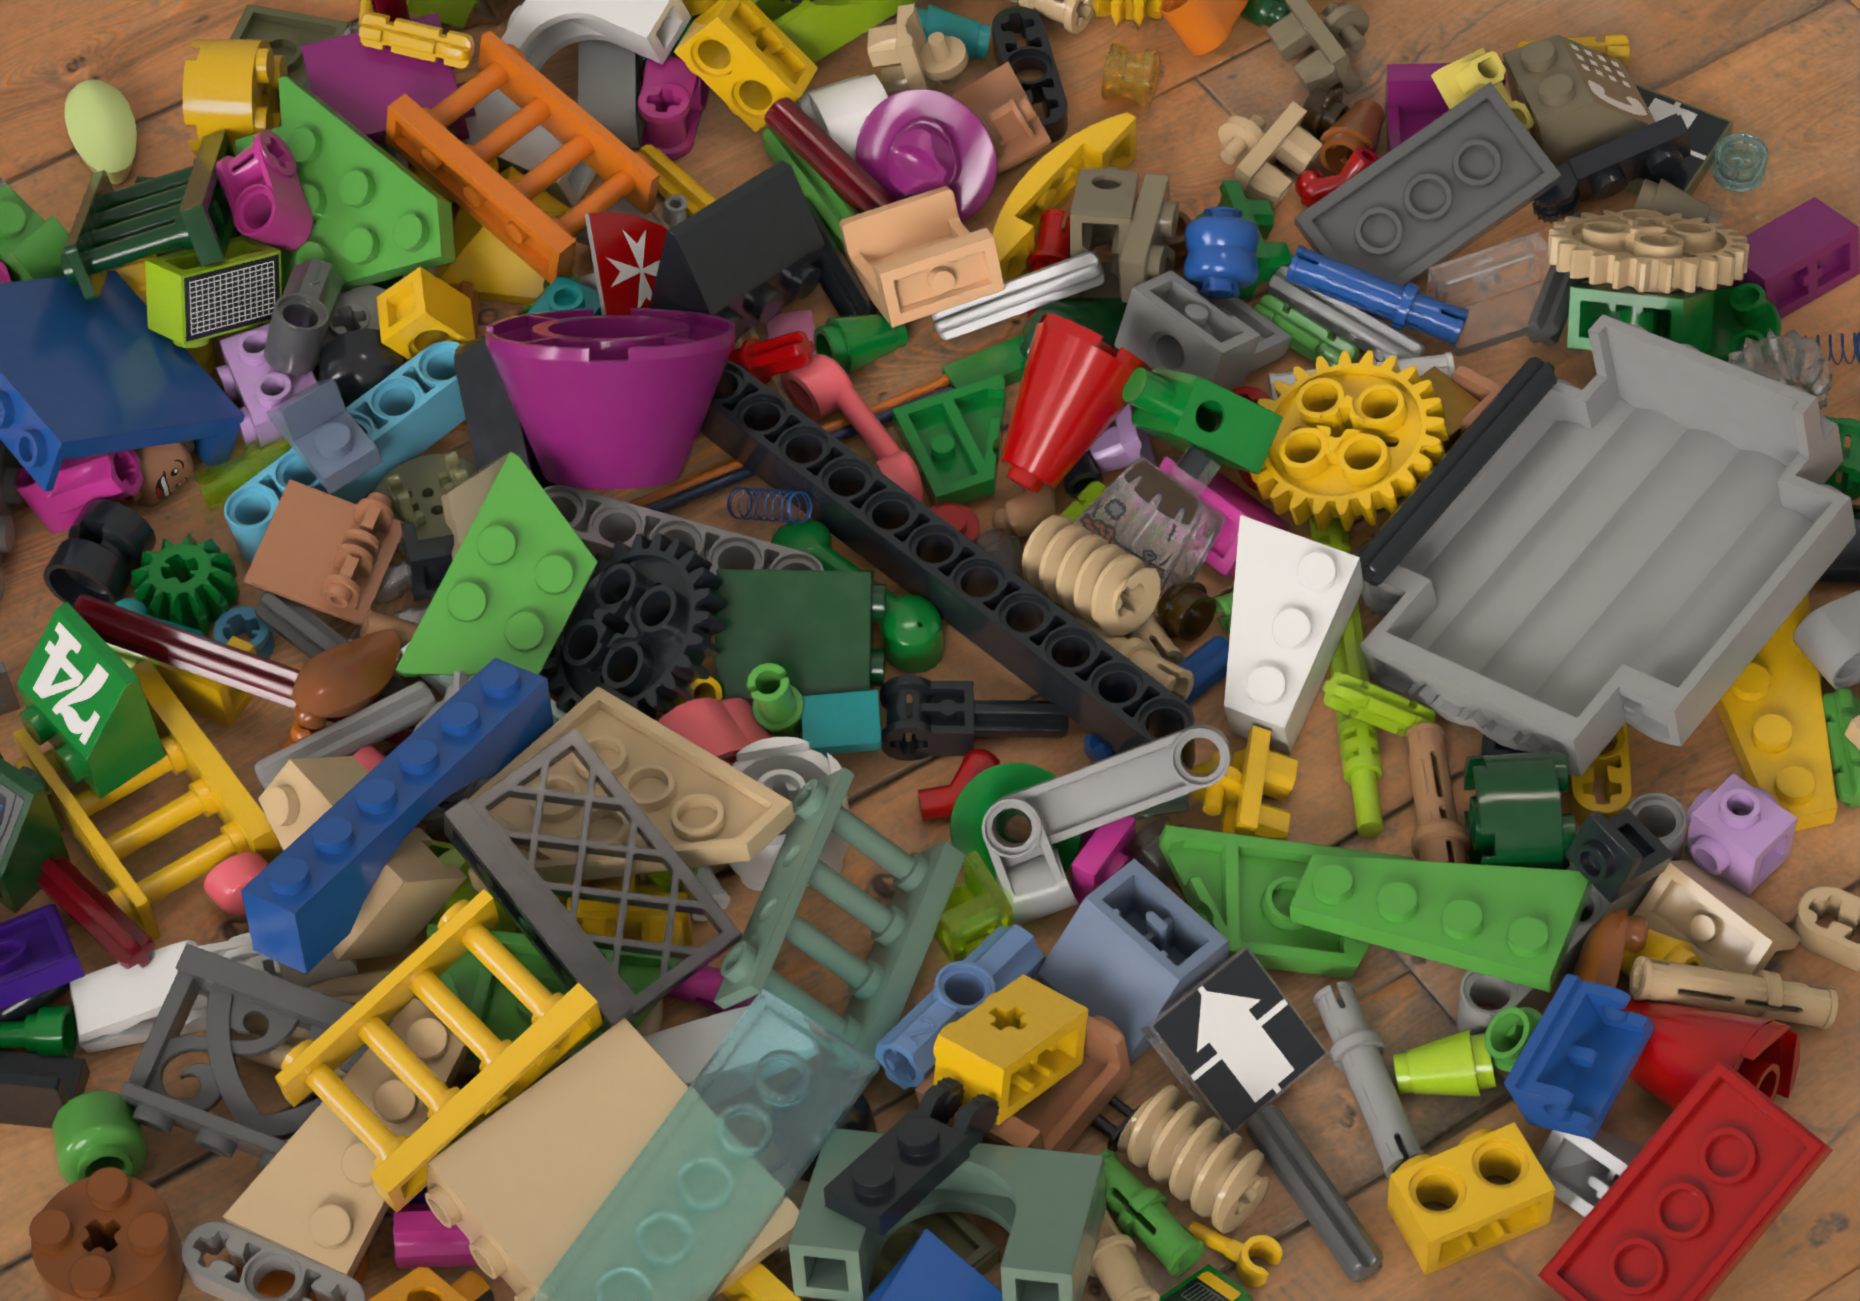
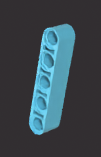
M442 341L426 347L346 407L348 413L377 446L383 463L333 492L331 495L354 504L373 491L390 470L411 458H416L466 420L454 366V354L456 348L460 345L459 343ZM293 448L234 491L225 503L224 516L240 554L249 563H252L289 479L328 493Z

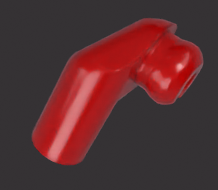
M986 749L971 750L962 760V764L951 784L918 789L922 821L951 817L955 802L964 787L979 773L993 766L1000 765V760Z

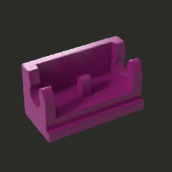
M1816 197L1745 236L1747 237V244H1749L1747 273H1744L1742 280L1744 283L1760 285L1764 289L1767 298L1776 307L1780 319L1860 274L1859 226ZM1736 280L1733 282V285L1727 287H1738L1744 283Z

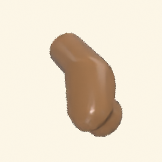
M1043 485L1038 494L1025 489L1024 493L1009 499L1004 507L997 508L992 515V525L998 536L1006 540H1011L1017 535L1026 537L1043 520L1055 515V489Z

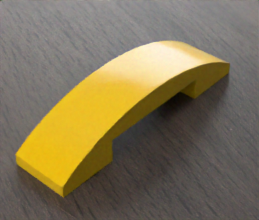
M1127 112L1116 115L1072 135L1043 156L1019 181L1000 211L992 234L995 240L1003 282L1029 273L1026 270V259L1035 250L1034 236L1039 232L1040 217L1047 210L1060 209L1074 195L1079 170L1085 168L1103 169L1105 167H1117L1125 170L1136 159L1137 130L1135 116Z

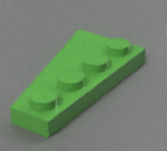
M1312 854L1291 901L1290 918L1291 922L1550 993L1591 892L1592 883L1583 877L1580 871Z

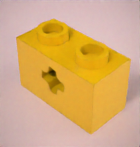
M1023 974L1000 991L991 993L983 1003L956 1022L948 1023L940 1031L933 1048V1055L936 1058L933 1085L936 1086L938 1080L941 1081L943 1077H949L960 1082V1084L964 1085L963 1090H965L962 1106L967 1102H971L972 1098H975L977 1094H984L995 1099L998 1102L999 1115L996 1118L997 1122L994 1124L999 1126L1083 1064L1089 1009Z

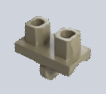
M1285 0L1290 13L1266 29V32L1274 47L1286 62L1308 47H1313L1315 51L1292 65L1298 79L1309 95L1318 85L1329 89L1339 83L1348 95L1362 87L1360 79L1349 66L1350 59L1344 49L1349 47L1352 52H1358L1364 48L1366 40L1363 36L1369 26V17L1365 11L1356 4H1347L1340 7L1338 3L1333 2L1325 7L1323 12L1326 19L1323 22L1307 0Z

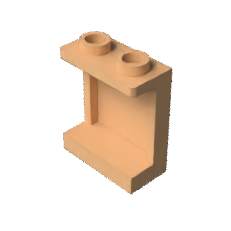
M942 186L842 219L839 223L849 265L869 298L892 328L1005 290L994 236L987 228L969 232L959 218L954 193L948 186Z

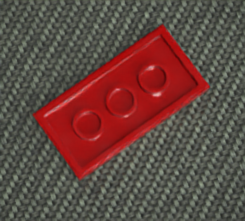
M1718 1057L1538 1276L1566 1301H1708L1833 1149Z

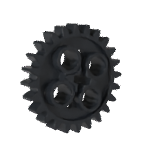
M657 533L651 541L642 534H636L631 548L620 540L614 543L611 560L599 553L594 555L598 562L597 567L553 650L556 655L548 659L543 669L555 676L548 684L549 692L559 697L556 706L565 713H568L595 688L600 687L656 720V712L659 711L665 715L675 708L674 699L678 696L689 701L694 699L693 690L689 683L694 677L708 679L710 674L701 664L705 657L720 655L721 649L710 641L712 635L727 629V624L714 616V614L727 605V600L715 592L723 582L720 577L710 572L712 563L677 538L672 541L663 534Z

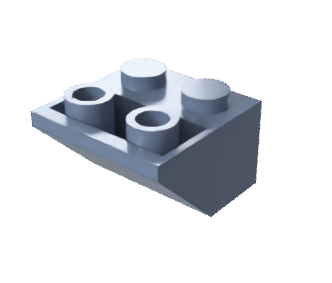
M1134 858L1084 898L1037 972V980L1041 984L1089 1009V1016L1099 1015L1112 1021L1124 1034L1129 1061L1132 1063L1162 1039L1153 1025L1228 965L1229 941Z

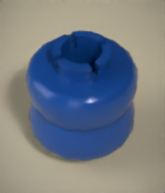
M1231 207L1207 208L1203 211L1205 217L1192 220L1185 229L1184 237L1188 254L1183 267L1184 277L1190 284L1202 287L1200 294L1204 297L1208 296V298L1213 299L1239 297V288L1251 286L1259 275V266L1255 253L1259 245L1260 231L1254 222L1241 218L1243 212L1239 209L1235 210V208Z

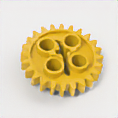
M1346 350L1342 351L1338 365L1331 367L1322 356H1319L1316 359V371L1308 374L1299 366L1293 368L1297 381L1290 386L1280 381L1273 383L1278 397L1277 400H1258V405L1277 413L1283 419L1259 475L1250 473L1253 482L1256 483L1262 500L1271 499L1277 515L1290 510L1295 525H1302L1311 515H1314L1319 531H1325L1333 518H1340L1344 530L1350 531L1355 516L1363 515L1369 525L1374 526L1377 522L1376 510L1384 507L1393 514L1399 507L1397 499L1402 495L1408 497L1416 488V481H1422L1433 468L1432 463H1438L1445 455L1442 443L1449 440V433L1445 423L1446 416L1440 398H1436L1430 380L1420 381L1417 367L1412 365L1401 371L1397 357L1391 355L1380 366H1377L1373 351L1368 350L1360 363H1352L1350 355Z

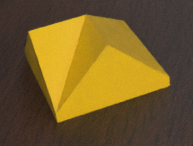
M512 166L500 173L507 181L511 180L514 182L524 176ZM545 190L531 200L533 204L550 218L559 219L570 210L569 207ZM460 206L453 225L456 261L440 265L437 278L448 285L450 283L460 284L463 280L473 283V289L480 294V300L533 305L544 290V278Z

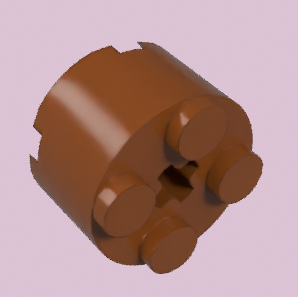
M101 1168L90 1177L81 1179L61 1190L32 1219L29 1226L32 1257L51 1301L178 1300L182 1290L180 1283L185 1266L182 1259V1244L164 1199L147 1183L127 1176L125 1172L118 1168Z

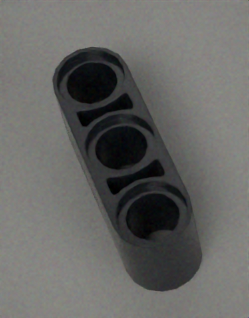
M485 335L460 344L455 350L454 366L477 471L512 452L522 459L543 489L558 485L549 482L543 475L485 345Z

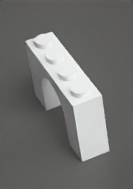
M525 0L523 5L518 6L511 14L507 30L501 40L520 49L528 63L538 71L552 55L562 48L585 40L608 41L663 65L692 17L682 0ZM496 89L474 106L476 116L465 118L470 138L461 140V142L473 146L521 108L499 89ZM539 125L497 157L498 173L500 174L512 166L525 175L563 146V144ZM454 127L446 128L454 136L457 137L456 129ZM581 161L545 189V191L563 204L573 208L579 203L595 177L596 172Z

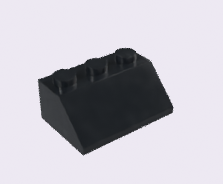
M783 160L779 161L667 230L649 308L699 312L728 319L734 323L737 341L743 333L760 322L762 324L768 323L780 309L795 299H804L809 296L821 277V271L818 269L825 243L792 166Z

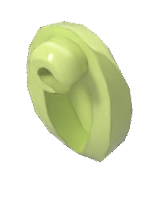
M95 79L80 82L68 93L65 102V122L68 135L80 158L92 173L105 170L111 184L123 183L131 173L137 144L135 118L130 105L122 93L110 83Z

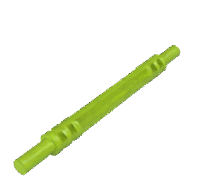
M1311 515L1309 524L1313 541L1352 554L1349 532L1344 530L1340 518H1333L1325 531H1319L1314 515ZM1358 601L1330 662L1329 672L1330 679L1335 672L1344 671L1360 678L1363 684V681H1370L1360 645L1364 639ZM1335 711L1344 781L1351 785L1357 832L1363 837H1374L1381 834L1384 830L1377 784L1383 775L1377 730L1372 725L1352 718L1350 713L1345 715Z

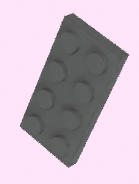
M1489 82L1295 217V225L1315 252L1406 287L1408 282L1416 283L1557 185L1562 175L1496 88Z

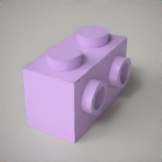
M270 324L219 340L225 365L215 368L223 392L231 401L238 399L241 406L239 409L245 415L243 422L240 423L239 430L245 445L256 441L265 464L276 461L292 449L271 423L266 412L316 383L312 371L302 375L285 374L267 363L264 357V347Z

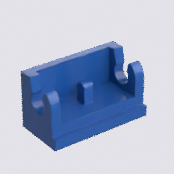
M1566 974L1504 1081V1085L1529 1125L1594 1139L1655 1030L1649 1017L1631 1011L1624 1012L1619 1010L1625 1009L1629 1003L1631 996L1628 993L1615 987L1582 981L1579 976Z

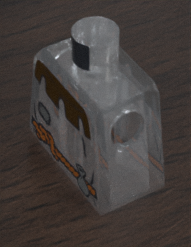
M1193 445L1189 446L1170 474L1142 456L1136 459L1074 521V525L1079 524L1091 531V534H1097L1107 540L1109 544H1115L1120 547L1126 554L1136 556L1143 561L1145 567L1156 568L1160 576L1161 592L1159 596L1161 597L1173 585L1186 581L1194 583L1224 525L1225 515L1200 497L1222 466Z

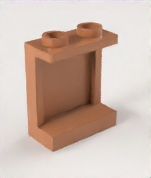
M1088 1015L1083 1064L999 1126L994 1124L993 1129H990L988 1135L985 1134L979 1143L1067 1152L1132 1076L1126 1040L1122 1031L1112 1021L1103 1016L1096 1015L1091 1017ZM934 1071L915 1089L919 1105L925 1092L933 1086ZM957 1112L954 1114L953 1118L950 1117L949 1122L946 1125L950 1127L953 1126V1123L958 1114Z

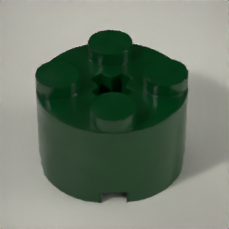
M1549 751L1467 757L1464 767V791L1476 790V796L1470 797L1469 810L1464 811L1465 828H1467L1471 838V847L1468 852L1469 863L1566 870L1570 866V861L1566 858L1565 854L1577 834L1574 815L1572 813L1562 814L1561 793H1567L1568 767L1565 754H1551Z

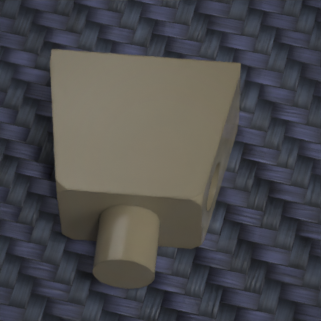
M1105 167L1103 169L1085 168L1079 170L1070 213V258L1093 251L1099 245L1110 244L1112 245L1111 253H1113L1112 262H1101L1105 273V282L1102 285L1074 294L1070 298H1121L1120 259L1139 197L1138 173L1122 170L1117 167Z

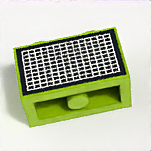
M245 235L230 239L224 260L201 267L194 249L182 250L145 260L148 329L173 340V344L179 347H202L209 343V338L227 333L237 335L258 328V325L271 322L275 302L282 296L281 251Z

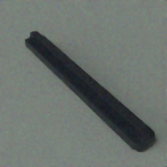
M1538 357L1529 358L1356 556L1360 557L1363 581L1372 586H1378L1384 582L1557 383V377L1554 374L1555 368L1549 361L1543 362Z

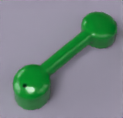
M808 519L803 524L787 523L781 526L772 536L770 543L806 552L816 557L824 570L861 571V569L833 550L830 530L821 521ZM886 589L885 623H879L881 646L885 648V658L892 666L908 673H923L933 669L942 660L945 650L943 622L940 612L932 602L919 595L902 594L897 597Z

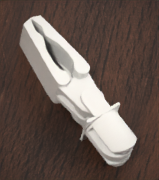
M249 932L232 937L228 941L197 946L196 942L185 940L149 952L148 955L152 961L144 968L136 964L130 969H125L117 963L70 982V994L74 1007L79 1046L87 1053L146 1042L178 971L175 967L186 943L303 987L334 978L358 974L356 959L337 961L332 950L308 974H304L254 951ZM199 991L180 1035L206 1030L208 993Z

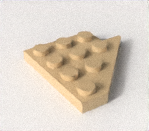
M600 687L595 688L468 799L471 802L570 730L576 728L689 868L751 861L795 820L793 805L790 800ZM571 752L549 768L546 789L586 794L589 772L575 754ZM540 775L525 786L539 787ZM596 782L594 795L608 797ZM508 797L489 812L502 829L532 833L536 801ZM544 802L540 834L580 839L584 807ZM592 808L588 840L628 845L631 824L621 812ZM637 833L636 847L650 848ZM515 844L528 860L530 846ZM538 847L535 870L546 882H574L578 852ZM586 853L582 881L624 876L626 859ZM633 860L632 875L668 871L662 863ZM470 868L468 872L472 888L478 892H481L483 889L489 892L473 869Z

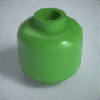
M103 1090L85 1092L70 1099L58 1110L52 1124L53 1143L58 1168L69 1184L90 1177L95 1171L106 1167L118 1168L125 1172L127 1176L134 1178L142 1171L147 1160V1145L143 1126L132 1119L135 1108L127 1104L119 1093Z

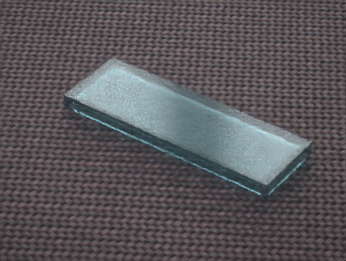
M763 989L530 1301H712L876 1074L879 1060Z

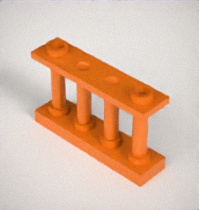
M488 30L481 36L478 63L479 73L432 109L422 108L406 93L388 105L385 142L548 283L552 284L557 277L568 278L572 274L576 247L574 237L587 227L584 214L607 212L625 197L647 215L655 206L660 174L646 156L639 152H633L528 63L520 49L512 44H506L491 30ZM496 89H499L521 108L473 146L464 144L446 129ZM539 125L563 144V146L516 182L507 181L488 165ZM581 161L606 181L559 219L550 218L531 202V200Z

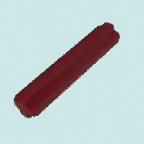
M780 98L771 105L764 116L765 123L859 214L896 202L878 182L790 98Z
M61 857L55 862L47 858L42 862L40 868L43 870V873L37 879L39 887L122 967L130 969L138 964L141 968H144L152 961L148 954L154 947L153 939L65 857Z

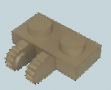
M1145 173L1120 259L1122 302L1128 303L1134 286L1172 270L1174 272L1176 264L1175 251L1163 242L1165 237L1174 238L1179 218V202L1170 201L1169 176Z

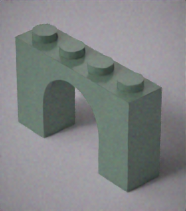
M828 1128L788 1244L794 1296L836 1301H865L881 1249L896 1230L910 1221L926 1215L942 1212H964L988 1218L1002 1226L1010 1234L1000 1266L1003 1301H1082L1106 1211L1104 1156L978 1143L970 1150V1157L883 1236L825 1207L824 1187L885 1133Z

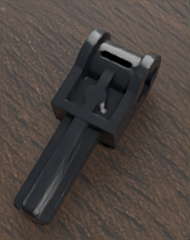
M904 675L889 679L882 685L880 690V702L882 707L886 709V727L881 732V749L887 756L897 760L914 761L929 756H965L968 752L974 750V737L1062 738L1067 735L1069 729V716L1059 706L1049 701L974 700V681H930L921 676ZM907 694L912 695L913 703H906ZM906 733H912L911 742L905 740Z

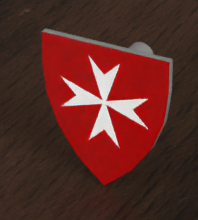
M616 212L584 214L594 272L582 276L579 284L598 291L602 315H631V308H649L667 229L662 225L633 214Z

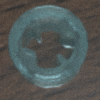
M1745 133L1730 134L1720 139L1716 145L1712 170L1715 181L1723 188L1736 192L1750 191L1760 186L1765 179L1768 161V149L1765 143L1758 137ZM1737 159V162L1735 164L1730 162L1731 160ZM1745 161L1750 163L1749 165H1743Z

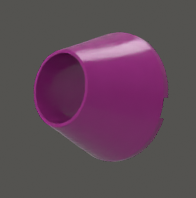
M594 308L538 312L495 321L487 326L485 345L546 480L554 484L575 488L630 489L662 485L673 482L682 476L735 344L736 337L732 321L705 313L670 309L631 308V315L594 316Z

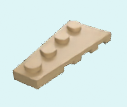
M413 997L388 1027L450 1089L470 1049L421 1000ZM370 1048L342 1078L344 1083L397 1137L405 1134L409 1138L429 1119L427 1117L429 1108ZM322 1101L222 1217L227 1223L353 1278L389 1205L377 1193L369 1175L377 1167L374 1164L377 1156Z

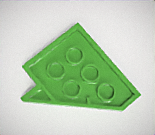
M286 76L278 78L282 126L270 130L286 143L295 159L296 172L313 217L312 230L307 240L295 250H280L282 294L294 265L306 263L312 257L333 264L334 271L344 279L342 292L412 273L419 267L426 270L455 262L451 203L302 83ZM257 134L234 140L235 155H239L253 145L254 136Z

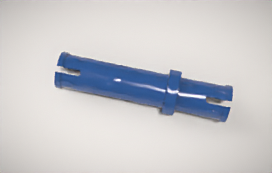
M1302 245L1298 246L1295 253L1297 256H1293L1286 275V282L1309 288L1330 298L1379 315L1392 321L1391 327L1403 331L1405 327L1447 342L1454 347L1456 346L1470 310L1445 303L1419 292L1420 286L1408 282L1405 287L1341 261L1323 256Z

